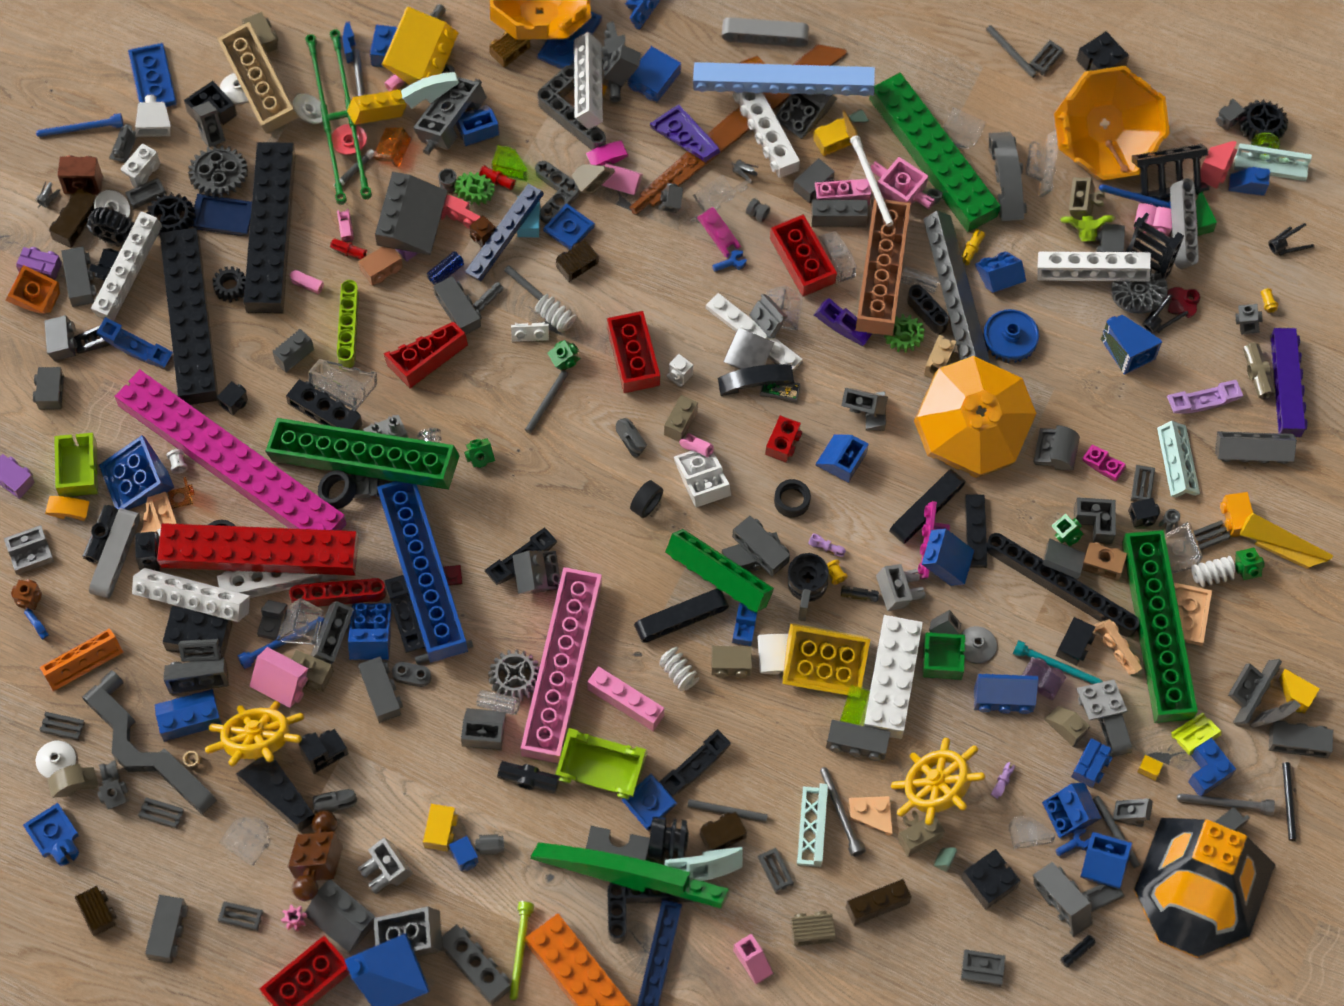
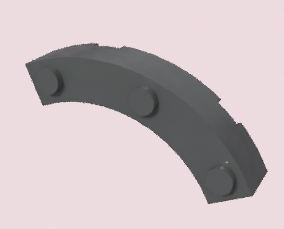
M1011 132L989 133V152L992 160H995L997 183H1000L1002 193L998 194V202L1000 204L999 217L1002 221L1024 220V214L1027 213V205L1023 202L1021 178L1023 164L1019 163L1016 137H1013Z

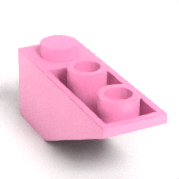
M868 179L815 183L817 200H867V206H869L872 194Z

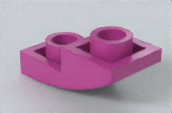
M622 141L605 144L586 153L590 164L603 166L609 162L615 164L628 157Z
M1094 445L1090 446L1082 458V461L1091 468L1114 481L1118 480L1126 468L1125 463L1110 457L1108 451Z

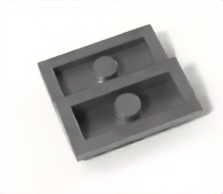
M738 328L724 363L737 369L765 365L775 342Z
M41 525L4 538L16 575L54 562Z
M1296 700L1281 704L1278 708L1263 711L1250 726L1253 728L1281 720L1292 714L1301 705Z

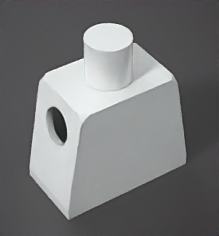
M147 95L145 102L138 103L135 137L170 136L171 126L165 103L156 102L155 95Z

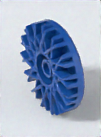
M1006 309L996 312L987 320L983 337L987 351L991 350L992 356L996 355V359L1001 357L1003 362L1007 360V363H1009L1010 360H1015L1014 363H1016L1017 360L1021 362L1023 358L1027 359L1028 356L1032 355L1033 351L1035 352L1039 341V329L1035 321L1026 313L1019 310Z

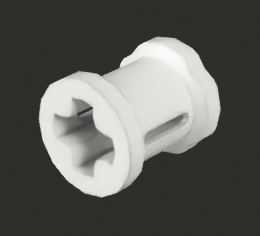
M174 449L166 455L167 459L171 462V472L173 474H180L188 469L187 464L184 463L183 450Z

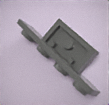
M1280 659L1269 660L1262 673L1251 663L1245 664L1228 694L1230 698L1241 706L1239 713L1233 721L1234 724H1247L1251 721L1253 712L1262 702L1261 698L1270 688L1273 677L1280 670L1279 667L1282 663Z

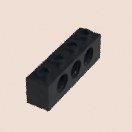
M299 379L286 395L288 405L321 425L359 430L362 426L361 415L356 410L346 408L341 401L333 400L325 391H318L308 381L304 382ZM308 398H314L312 401H306ZM324 407H329L328 410H321ZM340 416L345 417L342 420H337V418Z

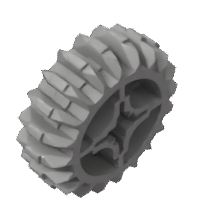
M517 649L515 654H511V651L508 650V655L500 654L501 659L495 657V664L490 665L491 671L488 672V676L491 677L489 684H492V690L497 691L498 697L503 695L505 701L508 697H511L512 702L515 701V697H519V700L522 701V696L524 695L529 699V692L534 693L540 668L538 667V661L533 660L532 654L526 657L525 650L522 654H519ZM526 668L531 672L529 681L523 675ZM502 670L507 676L504 683L499 679V674Z

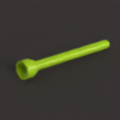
M525 901L518 902L517 909L521 917L510 990V999L513 1001L518 998L528 919L534 913L535 906L534 903Z

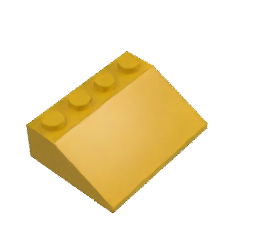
M408 6L382 65L409 85L421 79L442 74L459 32L446 22Z
M790 623L782 684L860 697L871 639L866 636Z

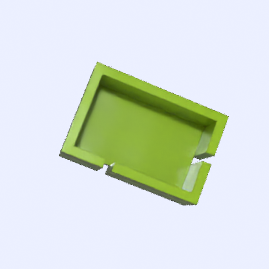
M93 433L76 434L79 446H76L72 434L54 436L55 488L59 496L71 497L98 494L97 441Z

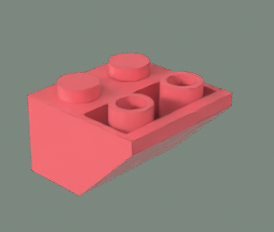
M1230 141L1209 149L1208 156H1206L1201 168V182L1216 189L1220 183H1224L1238 151L1235 149L1236 141Z

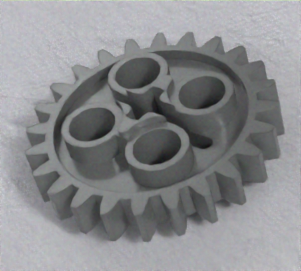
M214 145L213 150L207 147V152L200 150L201 155H194L195 160H191V166H188L190 183L193 184L195 190H199L200 194L205 191L206 197L210 193H212L213 198H215L216 194H219L222 198L223 193L230 196L229 191L232 190L236 193V187L242 188L241 183H246L245 177H248L246 159L243 158L242 153H237V149L231 151L230 146L226 150L223 145H221L220 149H217L216 145Z

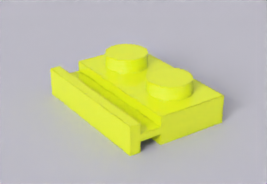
M1203 712L1171 732V737L1175 738L1177 743L1189 755H1192L1195 748L1208 739L1212 738L1215 740L1221 736V730L1209 718L1207 719Z

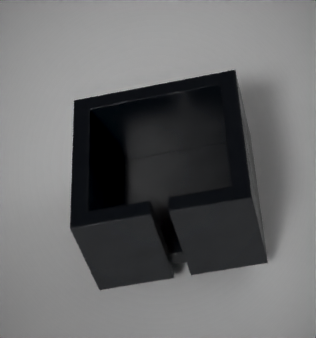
M1105 31L1079 48L1076 61L1086 71L1126 66L1129 54Z
M994 849L968 867L961 876V879L985 910L1017 889L1021 882L1010 866L1006 868L1007 862L997 849Z

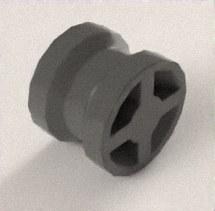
M116 760L111 761L110 764H99L103 781L111 777L115 780L120 779Z

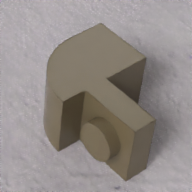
M80 764L64 767L47 779L52 798L70 797L77 789H95L98 786L94 767L81 768Z

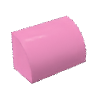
M605 164V167L614 168L616 172L601 186L635 195L643 174L612 164Z

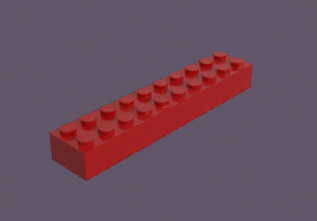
M161 523L157 561L161 568L356 576L359 538L356 531Z

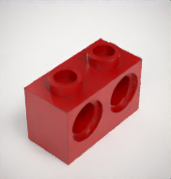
M780 415L766 445L765 455L787 462L788 458L792 457L795 452V441L799 442L803 432L800 430L801 423ZM790 430L792 433H785L784 431ZM784 446L785 449H779L777 447Z

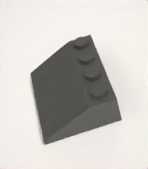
M392 172L375 232L377 246L431 255L447 190L409 174Z

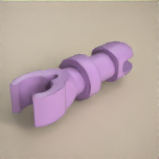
M815 533L812 534L808 542L813 547H822L824 551L827 552L829 550L839 557H843L846 552L842 546L831 544V541H825L820 535Z
M1010 762L1004 766L1003 773L999 775L998 783L991 793L997 799L999 796L1001 797L1005 785H1008L1009 777L1015 769L1014 764L1009 768Z

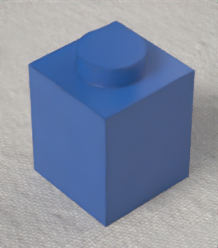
M468 836L449 844L450 852L460 871L471 870L479 863L478 856Z

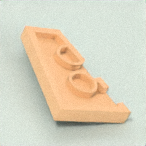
M1174 582L1185 643L1202 646L1212 590Z
M1109 619L1093 625L1095 626L1094 633L1098 631L1102 635L1103 644L1115 651L1114 657L1129 675L1137 673L1142 669L1139 658L1131 652L1129 643L1121 637L1118 632V626Z

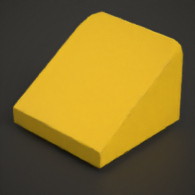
M1145 755L1137 773L1155 781L1163 763Z

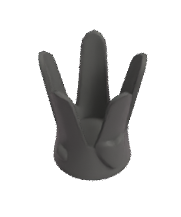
M740 159L735 164L732 163L734 165L733 172L741 175L749 183H752V181L744 172L753 176L758 175L753 167L759 168V166L747 164Z
M45 182L40 195L35 199L39 204L38 208L40 206L48 208L50 202L60 194L61 190L57 189L50 195L52 183H48L44 190Z
M1175 509L1167 510L1158 526L1161 527L1167 523L1166 534L1171 532L1173 525L1178 530L1180 513Z

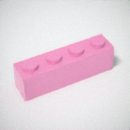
M599 666L587 681L588 691L652 731L655 730L664 717V707Z

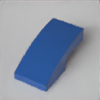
M350 22L345 23L343 30V46L347 63L353 62L351 47L356 46Z
M739 603L732 643L751 646L757 613L749 610L742 603Z

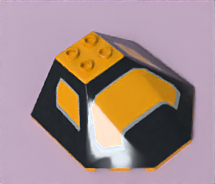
M1161 818L1136 882L1134 892L1143 906L1142 909L1156 933L1155 936L1158 942L1199 958L1209 952L1219 950L1250 937L1275 863L1247 835L1208 819Z

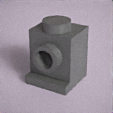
M1232 98L1229 105L1222 107L1218 112L1219 116L1216 118V123L1227 131L1239 122L1245 109Z
M667 183L666 188L662 190L661 201L663 203L659 206L658 210L672 213L678 212L681 209L683 188L678 187L674 183Z

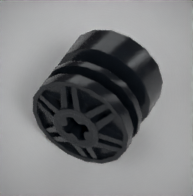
M803 553L791 561L788 568V587L795 598L801 600L803 590L807 589L811 590L809 602L821 598L827 591L829 571L823 558L813 553ZM806 578L810 579V583H806Z
M653 816L648 859L662 860L664 851L668 852L669 859H673L674 852L678 853V858H684L687 852L689 837L687 820L682 819L681 828H676L677 819L673 820L671 827H667L666 818Z

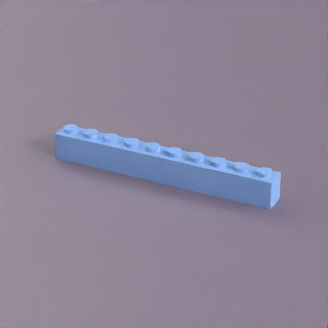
M694 62L693 88L694 91L700 92L729 91L736 93L765 92L772 94L801 93L808 95L874 96L875 67Z

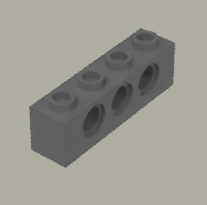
M456 924L442 936L443 951L489 1004L493 1006L511 990L509 984L511 981L505 973L500 974L497 971V965L492 958L489 957L487 959L483 955V948L477 942L474 944L469 939L471 937L470 933L464 927L460 928ZM460 945L468 946L465 952L457 950ZM473 960L481 961V965L476 968L470 964ZM487 975L495 977L491 983H486L483 980Z

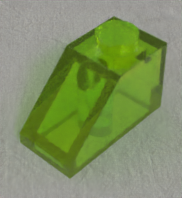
M498 145L491 163L492 169L503 172V175L527 181V167L516 150L508 146Z

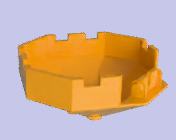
M489 0L490 20L515 39H567L591 19L590 0ZM542 9V10H543V14H540V13H539V14L537 15V14H536V10H539V11H540V10Z
M1126 66L1084 72L1054 112L1058 150L1098 180L1139 175L1140 168L1132 163L1131 155L1157 151L1162 141L1170 134L1166 97L1153 89L1141 77L1136 76ZM1103 118H1105L1106 121H1109V125H1107L1106 129H1104L1103 126H1100V122H1103ZM1106 141H1112V146L1122 163L1128 167L1127 172H1121V166L1110 148L1105 145Z
M972 356L941 367L934 373L931 384L914 418V423L927 456L941 460L946 465L965 471L970 476L978 478L1011 466L1016 462L1037 413L1023 378ZM978 406L986 409L983 417L981 414L976 413Z

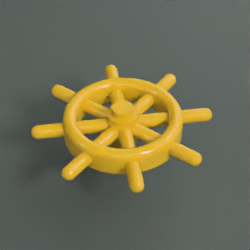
M274 701L269 708L246 710L244 706L239 705L237 707L238 714L231 717L224 725H209L210 731L220 733L221 741L207 746L205 752L211 754L224 749L228 755L232 756L229 760L231 767L236 766L240 759L257 760L260 757H265L267 762H272L274 760L272 753L279 750L286 742L300 743L302 741L300 735L290 734L289 725L302 721L304 714L298 713L286 718L281 712L277 711L281 705L278 701Z
M945 737L942 740L940 750L931 752L922 758L915 752H912L910 759L915 764L909 770L906 780L891 783V788L894 790L905 789L906 796L909 799L897 811L898 816H904L915 807L927 813L925 823L930 826L933 824L935 813L947 810L954 805L962 811L966 810L967 805L962 798L967 793L971 782L982 781L986 777L983 772L971 773V769L967 764V761L978 752V747L972 746L964 754L960 755L949 750L950 739ZM946 763H952L950 766H948V767L945 769V764H946ZM957 769H960L959 775H952ZM924 773H925V774L927 775V777L921 779V777H922V776L924 775ZM917 787H924L917 793ZM931 793L930 800H923Z

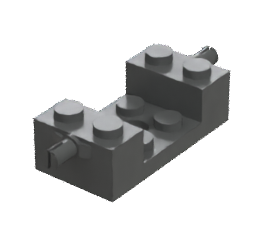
M458 77L459 83L433 101L415 124L413 129L422 143L427 144L423 149L426 155H430L435 147L449 150L458 138L453 126L467 108L478 110L484 103L487 96L479 79L471 81Z

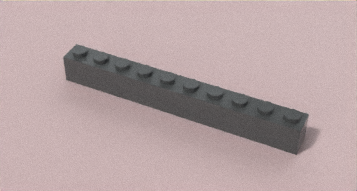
M935 211L923 220L954 338L957 341L956 345L960 361L975 356L990 363L951 215Z

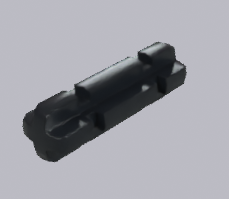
M842 586L841 596L846 598L851 596L852 599L866 601L870 599L872 602H877L879 591H868V589L857 587L851 589L850 586Z
M1087 935L1082 942L1080 941L1068 954L1061 958L1062 964L1067 968L1070 967L1074 961H1077L1087 952L1088 948L1090 949L1095 945V939L1091 935Z

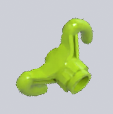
M1104 215L1097 220H1093V216H1082V220L1066 216L1061 217L1060 222L1069 223L1078 229L1081 241H1096L1097 229L1106 222H1114L1115 216Z

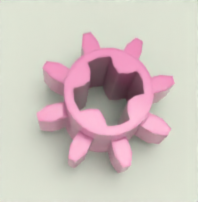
M290 905V909L287 911L283 910L285 918H282L281 921L283 923L288 922L286 925L288 930L294 927L296 931H299L301 925L306 926L304 918L308 916L306 913H301L303 909L301 906L296 909ZM292 916H294V917L298 916V919H297V920H295V919L291 920V917H292Z

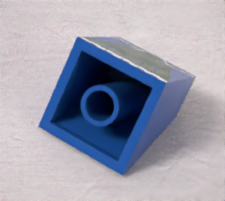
M1123 314L1118 317L1113 316L1106 321L1101 341L1124 375L1155 360L1162 344L1161 339Z

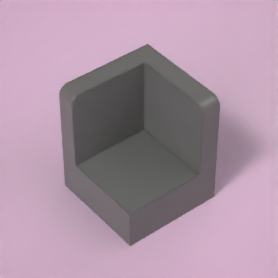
M948 610L931 620L929 631L931 633L960 634L961 623L952 611Z

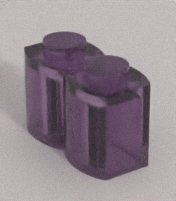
M1034 657L1031 658L1022 673L1023 676H1038L1037 692L1050 700H1054L1066 679L1062 670L1058 668L1053 669L1043 659Z

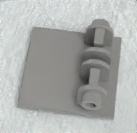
M1115 680L1077 688L1080 696L1078 698L1079 705L1084 706L1089 721L1127 712Z

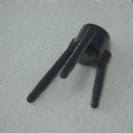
M1306 223L1293 230L1290 226L1271 239L1268 245L1272 253H1279L1282 256L1286 253L1313 248L1314 244L1286 249L1288 246L1286 239L1305 227Z
M1171 294L1158 309L1150 313L1142 324L1150 333L1153 334L1155 331L1160 333L1164 328L1188 314V311H1185L1161 325L1162 320L1158 315L1172 298Z

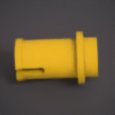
M1263 289L1260 293L1264 302V310L1267 313L1277 311L1278 302L1274 299L1272 289Z

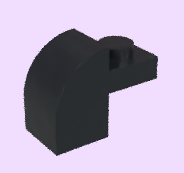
M112 248L103 249L99 263H91L89 271L95 273L94 277L106 280L119 251Z

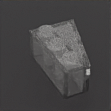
M319 359L308 371L309 382L316 389L325 391L330 397L341 401L344 405L354 410L359 408L377 386V372L371 371V373L360 371V368L356 367L351 369L343 367L340 363Z

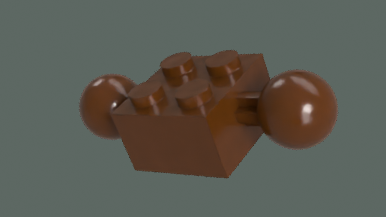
M325 810L317 812L312 818L311 826L315 833L297 834L289 860L288 868L295 878L292 884V892L300 901L306 902L315 898L319 889L317 880H331L335 878L343 846L334 832L337 828V819L333 813Z

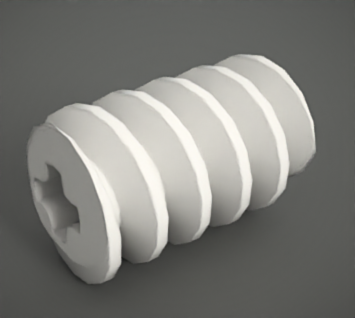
M549 294L544 295L536 304L535 312L540 314L542 318H546V321L551 323L554 328L556 327L559 332L567 331L573 325L577 316L574 314L570 317L571 311L565 312L566 307L564 305L559 308L561 302L557 301L554 303L555 297L548 299Z
M1228 556L1227 558L1222 557L1220 560L1214 559L1213 562L1199 563L1198 566L1194 564L1191 571L1194 581L1200 583L1201 587H1205V581L1211 586L1212 579H1214L1216 584H1219L1220 577L1224 582H1227V576L1234 580L1235 565L1232 557Z
M674 647L663 654L659 664L661 667H664L666 673H669V678L674 679L673 683L678 685V690L686 691L694 686L700 678L694 679L697 672H689L692 665L685 667L688 660H680L683 654H675L678 647Z

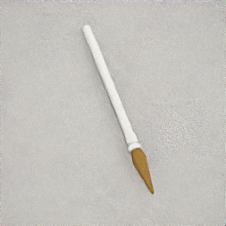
M843 110L846 132L851 138L850 142L857 152L886 226L890 227L893 225V221L863 150L861 138L858 136V131L845 110Z

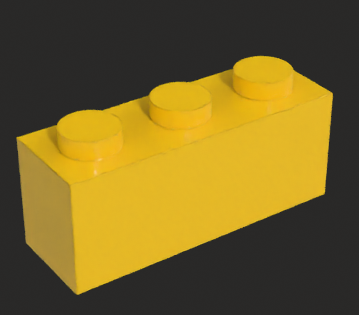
M399 89L352 97L347 112L354 125L402 117L407 103L403 100L401 90Z

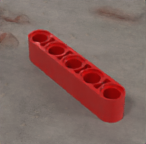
M370 578L294 585L289 590V596L294 607L310 608L329 606L335 601L342 604L382 601L386 597V588L381 579ZM374 588H381L379 592L372 591ZM356 589L362 590L358 594L353 593V591ZM336 591H342V594L338 596L333 595ZM316 593H323L320 597H314ZM298 594L303 595V597L300 599L294 598Z

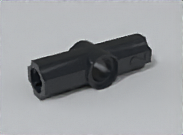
M104 505L97 523L91 528L92 534L82 555L83 559L94 564L99 562L119 509L111 505ZM101 532H106L103 536H97Z
M506 761L500 763L497 774L498 779L517 783L521 788L534 790L535 788L554 794L557 791L560 778L554 774L540 771L539 768L533 765L524 764L521 766Z

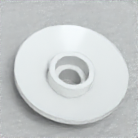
M235 73L228 75L222 81L220 89L234 104L248 102Z
M298 94L293 100V107L296 113L309 123L319 124L322 122L320 101L309 94Z
M105 190L98 194L95 199V208L107 207L117 212L120 211L121 214H125L127 218L129 217L130 205L121 193Z
M52 741L45 744L36 756L37 769L46 778H49L53 773L64 767L76 764L74 749L63 741ZM58 755L56 760H51L52 756Z

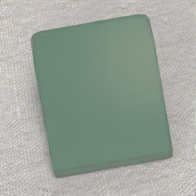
M862 109L848 116L851 122H869Z
M954 847L942 848L934 862V866L947 872L954 860L957 849Z

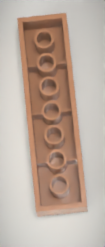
M874 198L855 331L893 336L911 203L884 200L893 221V225L887 227L877 201Z

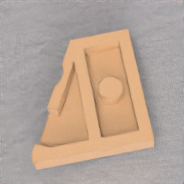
M166 492L147 498L141 533L155 532L157 535V530L161 529V523L177 524Z

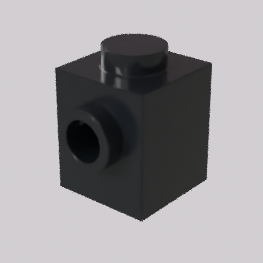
M232 381L216 397L219 406L232 416L239 409H243L248 401L246 389Z
M1153 498L1130 504L1128 512L1134 528L1143 525L1148 527L1157 521L1160 515V508L1158 504H1155Z

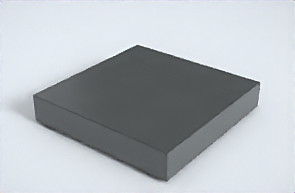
M1049 539L1042 564L1079 579L1085 553Z

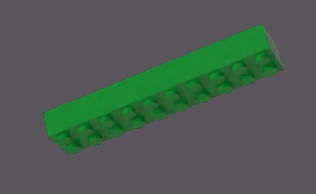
M900 72L875 85L874 96L869 95L870 102L922 172L928 175V180L933 187L941 191V198L967 233L997 218L1000 204Z
M282 418L276 419L265 450L272 462L328 471L339 470L347 474L447 490L450 488L460 457L455 446L450 444Z
M1164 530L1125 533L1122 547L1123 552L1127 553L1125 563L1134 613L1139 619L1137 630L1154 723L1194 719L1198 710Z

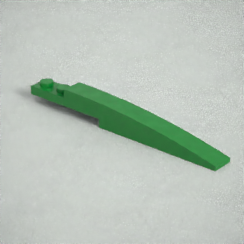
M538 842L530 856L535 861L642 892L647 887L722 909L729 895V889L692 879L688 871L608 852Z

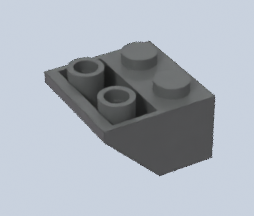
M526 551L513 555L518 594L558 590L561 579L556 551Z
M467 708L462 726V747L502 750L506 711Z

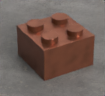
M60 156L57 176L64 194H73L78 188L93 195L101 193L103 175L97 157Z

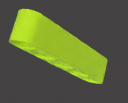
M353 280L344 281L341 284L337 358L340 367L343 369L352 368L355 365L359 292L357 283Z

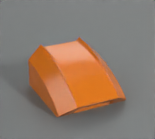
M23 265L5 301L33 312L49 313L52 311L60 294L59 283Z

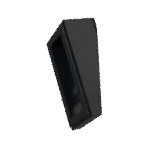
M100 326L74 336L77 342L76 351L78 354L111 345L96 334Z

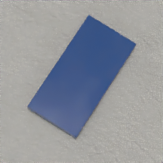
M591 12V19L567 39H547L537 54V59L560 69L567 65H574V39L587 32L593 35L602 20V16Z
M159 43L128 50L139 103L145 102L147 95H155L156 102L165 103V107L177 105L164 44Z

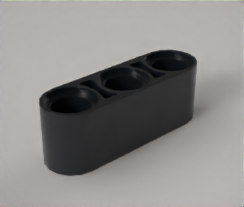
M921 285L911 286L907 297L908 305L934 333H944L948 326V314Z

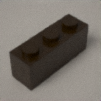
M78 188L71 195L66 207L61 209L57 220L50 225L49 232L52 239L72 248L88 225V217L95 209L94 202L97 196Z
M904 879L847 900L845 908L853 926L910 904L912 896Z

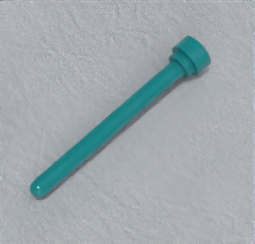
M1018 640L1013 651V655L1018 657L1026 655L1091 684L1103 682L1102 679L1029 649V646L1025 645L1026 643Z

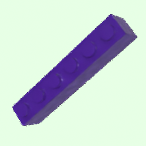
M1274 328L1270 340L1278 433L1302 437L1304 431L1307 430L1308 421L1304 418L1306 403L1303 402L1305 388L1304 385H1301L1303 369L1300 368L1302 354L1298 351L1300 336L1297 335L1296 328Z

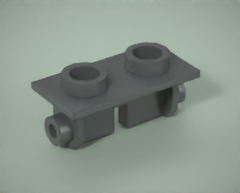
M125 124L121 128L109 159L127 162L137 138L135 137V131H132L131 125Z

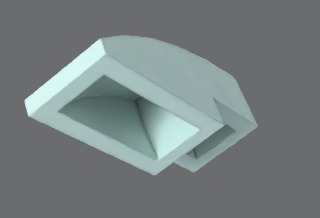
M455 72L430 76L401 90L402 97L412 109L425 99L432 103L457 85L459 80Z

